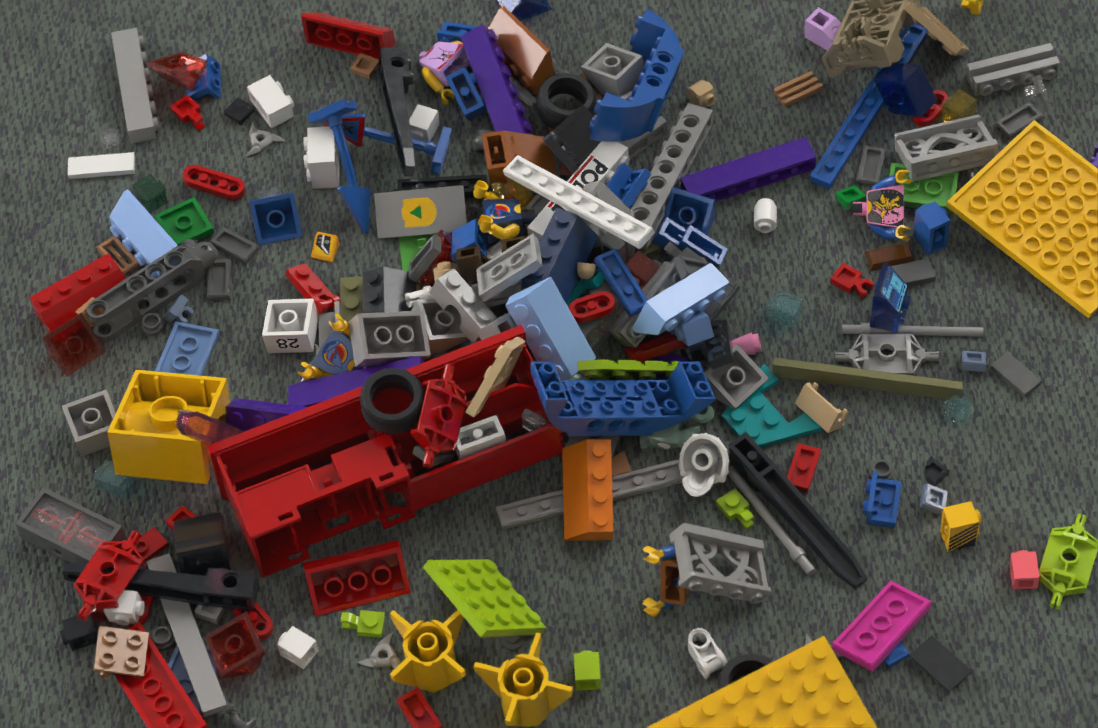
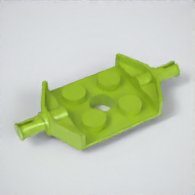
M1077 514L1075 524L1072 526L1051 530L1039 569V581L1052 591L1053 594L1049 605L1050 608H1054L1057 600L1055 609L1059 610L1062 598L1066 595L1086 593L1098 551V540L1084 530L1087 520L1085 515H1083L1080 522L1082 514ZM1071 553L1076 559L1067 561L1063 558V555Z

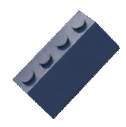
M559 208L555 209L539 242L543 266L535 273L522 278L521 291L551 277L567 304L579 279L577 264L578 262H587L598 239L595 232L578 215Z

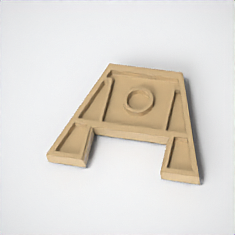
M909 2L904 8L905 11L927 29L926 33L930 37L944 44L942 47L950 55L964 56L969 51L926 7L922 6L919 9L914 3Z
M517 336L511 341L508 340L504 346L500 345L494 356L496 360L487 369L484 375L485 379L467 408L466 413L473 417L481 412L491 392L506 387L526 341Z

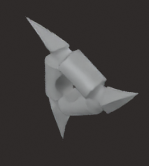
M252 122L249 133L252 149L246 156L264 150L273 141L285 140L274 133L271 134V132L257 130ZM259 138H265L260 142L258 141Z
M393 632L378 643L379 645L371 653L370 659L357 661L356 663L373 668L374 666L377 668L390 667L391 665L393 668L400 665L399 657L397 658L396 653L389 645ZM382 653L388 655L386 658H379V655Z

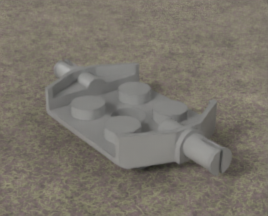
M860 334L852 349H849V352H835V362H849L854 368L911 374L913 376L918 372L922 362L939 361V351L925 352V348L920 346L913 334ZM890 349L893 351V354L884 355L881 351Z

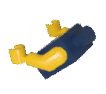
M478 180L475 184L474 196L478 199L484 197V200H482L484 214L480 216L477 223L480 226L481 232L487 233L488 244L523 236V224L532 223L535 219L534 209L521 211L518 199H502L491 191L487 192L488 185L484 181Z

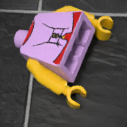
M460 41L451 43L438 42L428 52L422 51L418 57L422 67L421 73L426 83L436 93L439 92L441 94V101L445 105H449L445 97H451L454 100L453 91L451 89H444V86L449 87L446 76L464 67L466 68L470 64L464 45Z

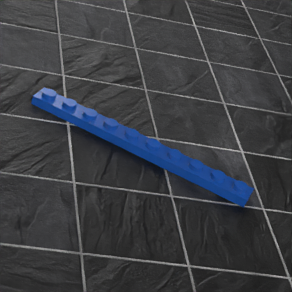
M914 24L904 28L900 35L904 46L900 60L889 67L878 69L811 173L810 182L831 189L927 38L928 34L925 27Z

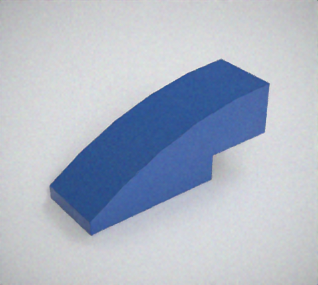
M668 217L660 224L651 241L663 249L669 241L682 252L688 247L715 267L721 265L728 250L693 226L689 225L685 229Z

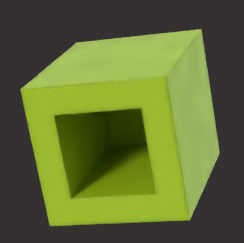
M582 651L574 653L576 691L601 689L599 652Z

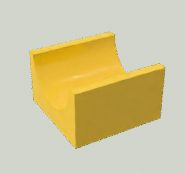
M135 370L107 432L115 475L208 484L210 479L209 454L206 446L211 445L215 426L226 427V405L230 403L227 378Z

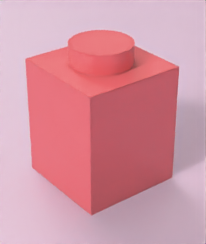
M1020 550L1011 553L1009 566L1013 590L1038 588L1039 570L1036 551Z

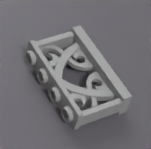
M980 115L904 131L894 135L895 151L906 169L910 171L909 178L912 182L987 165L998 154V143L988 132ZM946 142L958 144L953 149L944 151L932 150L936 145Z
M688 523L681 524L670 533L671 543L675 545L680 575L679 587L687 588L691 591L706 592L710 595H721L730 599L749 601L753 604L762 602L764 598L772 593L771 588L768 587L762 551L765 549L763 540ZM716 553L721 554L727 563L735 567L729 576L725 577L710 563L709 560ZM696 561L698 565L694 568L693 571L692 562Z

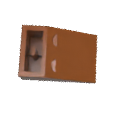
M505 130L482 134L490 186L516 182L505 176L503 170L517 155L557 175L553 152L542 140L545 137Z

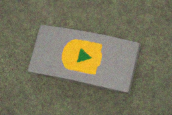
M464 185L374 193L378 239L448 233L467 224Z

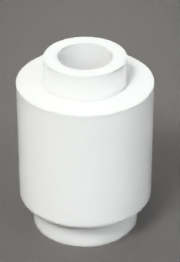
M763 198L758 200L754 207V228L761 233H769L777 227V207L773 200Z

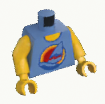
M335 314L338 322H328L333 330L311 362L313 366L311 367L306 362L301 363L302 366L307 368L303 373L298 371L302 378L319 379L323 376H333L345 371L350 372L351 370L355 371L364 368L355 367L349 324L343 320L340 314Z

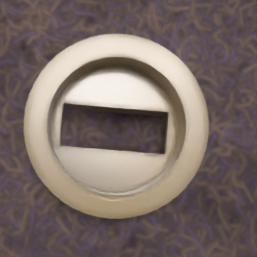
M578 262L577 274L580 278L591 279L594 276L596 264Z

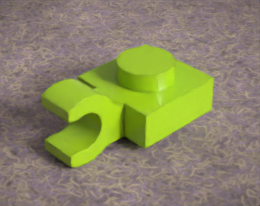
M736 488L716 500V505L730 521L737 518L745 529L754 525L752 521L754 516L749 511L750 504Z
M360 610V616L349 612H342L341 628L357 629L358 636L382 637L385 612Z

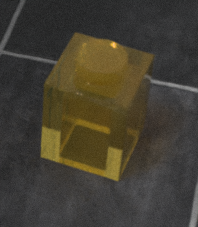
M958 89L942 104L941 117L944 122L970 117L975 113L977 100L961 89Z

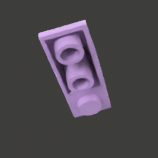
M818 7L805 20V38L828 50L833 43L841 22Z

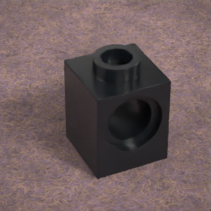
M91 613L86 621L79 619L77 615L61 621L64 630L60 631L64 645L69 644L72 651L97 643L98 633Z

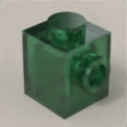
M152 174L132 184L135 197L149 214L168 203L164 184L160 179L156 180Z

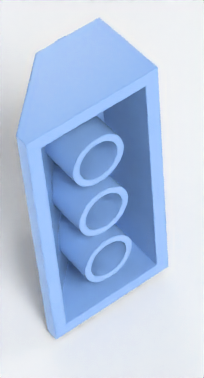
M128 189L125 190L109 216L112 224L110 230L117 238L121 237L123 245L129 252L133 251L135 253L134 257L140 266H147L178 245ZM174 259L169 264L177 266L181 263V260ZM155 271L150 277L158 278L162 275V272Z
M710 263L646 301L632 330L637 333L659 335L666 330L670 332L680 321H688L698 310L702 312L713 301L719 302L726 295L725 290L730 282Z
M551 277L509 297L505 306L516 325L523 326L526 332V343L537 362H554L560 380H566L579 372L578 361L596 359L594 352Z

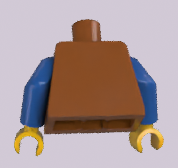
M675 545L661 547L660 550L650 546L644 547L643 551L650 554L648 557L643 558V560L652 564H657L660 559L662 560L660 562V601L656 602L651 598H646L643 605L648 608H645L643 611L651 616H657L662 607L666 609L676 604L685 605L691 590L679 587L680 575ZM695 561L692 562L693 571L695 568Z

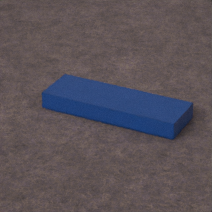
M612 249L595 257L594 262L628 316L631 317L640 313L648 299L617 250Z

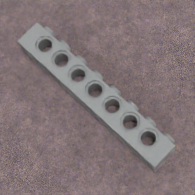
M688 103L684 111H680L676 126L673 125L670 130L668 141L663 142L660 156H656L654 159L653 169L650 172L652 175L647 181L646 188L639 192L635 204L629 208L631 210L630 216L652 227L655 233L664 218L671 188H680V177L686 176L712 126L713 110ZM654 235L643 245V249L648 248Z

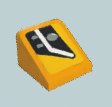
M317 232L311 258L333 263L340 245L338 236Z

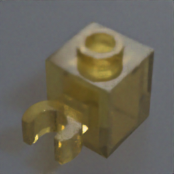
M507 176V183L497 182L492 184V192L502 199L506 196H509L510 199H518L520 206L529 204L533 199L532 190Z

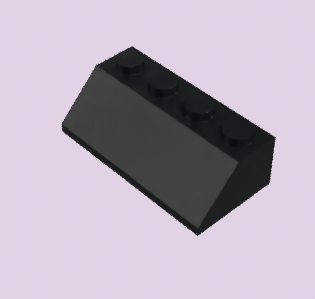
M383 266L363 272V313L411 311L413 307L409 308L406 301L414 300V298L405 299V294L416 291V282L409 279V271Z

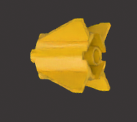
M394 610L390 613L393 623L403 638L405 660L390 673V677L394 682L435 693L466 675L465 669L456 662L454 646L464 620L463 615L458 610L444 623L437 620H432V622H423L421 620L413 625L408 623Z
M536 632L529 654L516 655V658L511 659L509 662L506 660L501 668L478 662L474 664L475 672L501 698V705L506 718L505 725L538 726L547 718L552 710L569 699L573 694V687L549 681L548 671L539 659L541 633Z

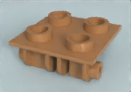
M99 626L94 670L98 671L100 678L109 679L113 673L144 677L149 633Z

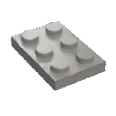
M534 233L476 269L479 296L484 302L498 296L501 291L509 286L516 285L522 278L535 273L543 266L539 239Z

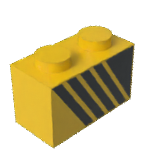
M972 501L943 508L940 532L948 552L976 545L977 536H980L979 524L982 523L979 510L974 509Z

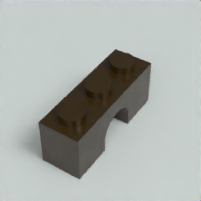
M525 236L502 240V253L525 239ZM479 245L457 249L456 262L460 276L466 283H478L476 269L491 259L486 258L481 253Z

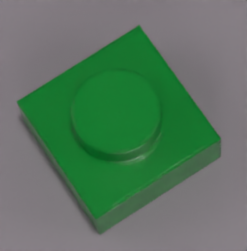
M855 185L835 192L836 201L846 210L853 209V202H867V196Z

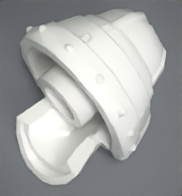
M707 433L692 434L683 443L678 465L680 476L684 477L682 480L685 490L691 496L700 497L706 494L713 487V484L726 481L730 460L727 448H725L719 437L717 438Z

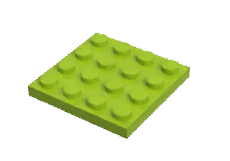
M489 559L428 560L423 566L425 571L480 637L535 635L536 632L542 633L546 629L545 625L540 621V616L529 608L525 598L513 589L511 582L502 576L493 561Z

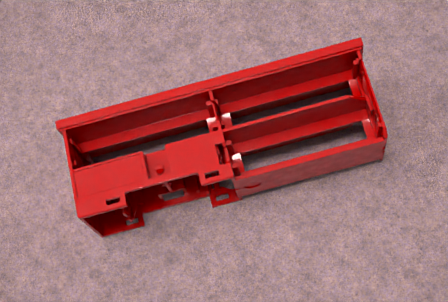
M523 326L514 327L406 370L416 376L422 384V382L443 378L446 364L455 367L452 380L455 381V385L466 393L467 398L460 428L495 415L500 422L505 436L522 430L534 417L537 418L541 428L416 477L414 472L425 468V466H422L423 460L412 453L415 447L420 444L411 435V430L417 429L418 424L414 428L412 427L411 430L400 434L396 433V435L376 431L366 422L362 414L360 403L362 387L206 446L222 500L229 501L260 576L264 578L311 559L306 548L376 519L380 520L385 530L415 518V511L558 454L562 456V430L555 427L546 415L532 379L531 362L534 361L527 349L526 342L506 387L491 392L481 412L473 417L466 413L467 408L485 379L484 375L490 365L494 364L496 360L494 356L500 345L504 346L508 340L511 341L517 336L526 341V332ZM423 386L424 396H425L426 388H427V387H424V386ZM390 388L380 392L374 398L372 405L382 413L398 414L405 411L412 404L413 397L405 390ZM442 409V417L444 420H446L447 415L445 414L444 409ZM332 460L331 464L313 471L310 470L311 467ZM384 493H402L407 506L403 508L389 507ZM375 497H378V499H379V501H380V503H381V505H382V507H383V510L380 509L379 504H378V502H377V500H376ZM398 513L401 516L389 522L386 519ZM345 514L348 515L350 522L330 530L327 529V521ZM300 552L303 556L289 561L288 557Z

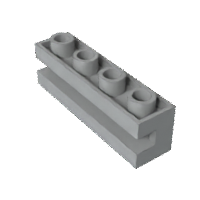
M1051 43L968 63L966 79L974 96H987L994 91L1010 90L1017 85H1030L1034 81L1041 79L1050 80L1058 75L1060 61L1057 56L1053 57L1054 49Z
M664 262L644 286L642 292L648 300L681 281L675 263ZM624 311L608 330L623 346L636 348L647 335L632 330L640 313L629 317L626 311Z

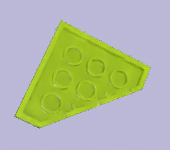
M604 359L578 361V371L588 376V378H592V380H610L609 378L614 377L619 380H633V376H639L643 380L656 379V375L665 374V378H669L679 361H674L672 364L663 361H645V364H642V362L636 360H618V363Z

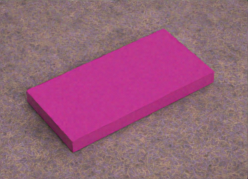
M890 581L832 643V650L873 672L932 608V602Z

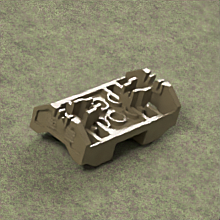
M852 0L832 45L822 57L829 77L839 76L843 71L851 72L858 68L889 67L899 61L904 51V46L899 36L901 27H910L916 23V19L905 11L904 8L911 2L920 9L921 0Z

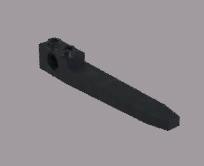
M380 47L378 71L381 91L399 163L404 176L413 177L415 170L414 149L405 98L409 85L413 84V72L410 71L411 58L407 57L406 49Z
M747 432L727 445L729 462L756 492L760 491L837 577L854 589H857L867 581V576L853 553Z
M64 563L62 569L64 580L75 583L88 563ZM105 568L102 573L109 574L114 568ZM208 568L207 575L203 576L138 569L125 590L137 591L139 595L203 606L253 611L259 590L257 573L247 570L234 571L225 568Z

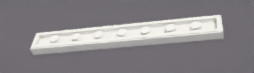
M518 155L503 170L504 175L639 249L655 234L652 227Z

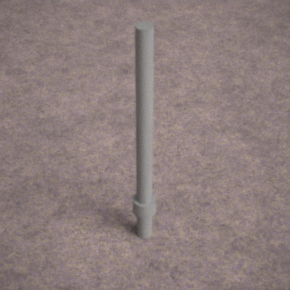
M861 323V325L842 324V334H913L923 336L983 337V327L892 326Z
M729 466V473L727 475L787 548L791 559L795 563H799L808 576L814 574L816 569L806 558V552L801 546H797L737 470L733 466Z

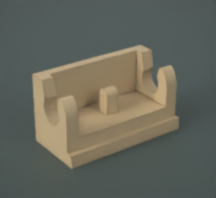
M808 382L804 384L795 404L827 433L840 429L844 426L843 423L849 411L845 408L843 411L836 409L817 392L819 385L816 382L812 385Z

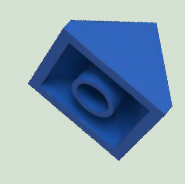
M672 187L663 221L668 217L685 229L691 225L707 235L715 219V200Z
M294 192L249 201L258 245L302 237Z

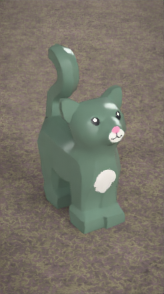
M708 406L705 414L701 415L698 413L691 418L699 423H707L713 419L714 409L712 406ZM680 423L670 428L653 432L652 435H640L641 451L647 452L650 447L667 450L672 448L682 449L683 443L692 434L699 433L700 426L680 431Z

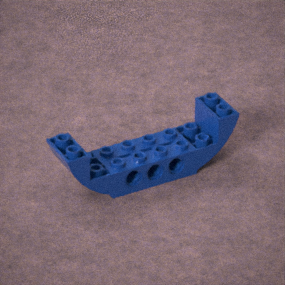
M647 8L643 16H638L635 28H638L637 33L633 32L629 43L632 45L631 52L642 56V59L647 60L643 72L640 73L637 84H635L632 95L628 100L607 92L603 100L598 99L594 109L597 117H593L589 125V130H592L590 140L619 142L639 137L646 132L652 133L673 87L685 50L681 49L679 39L672 28L661 17Z
M531 362L532 379L546 415L555 427L566 432L568 436L652 435L653 432L670 428L688 420L704 410L716 399L700 362H679L668 380H560L554 362Z

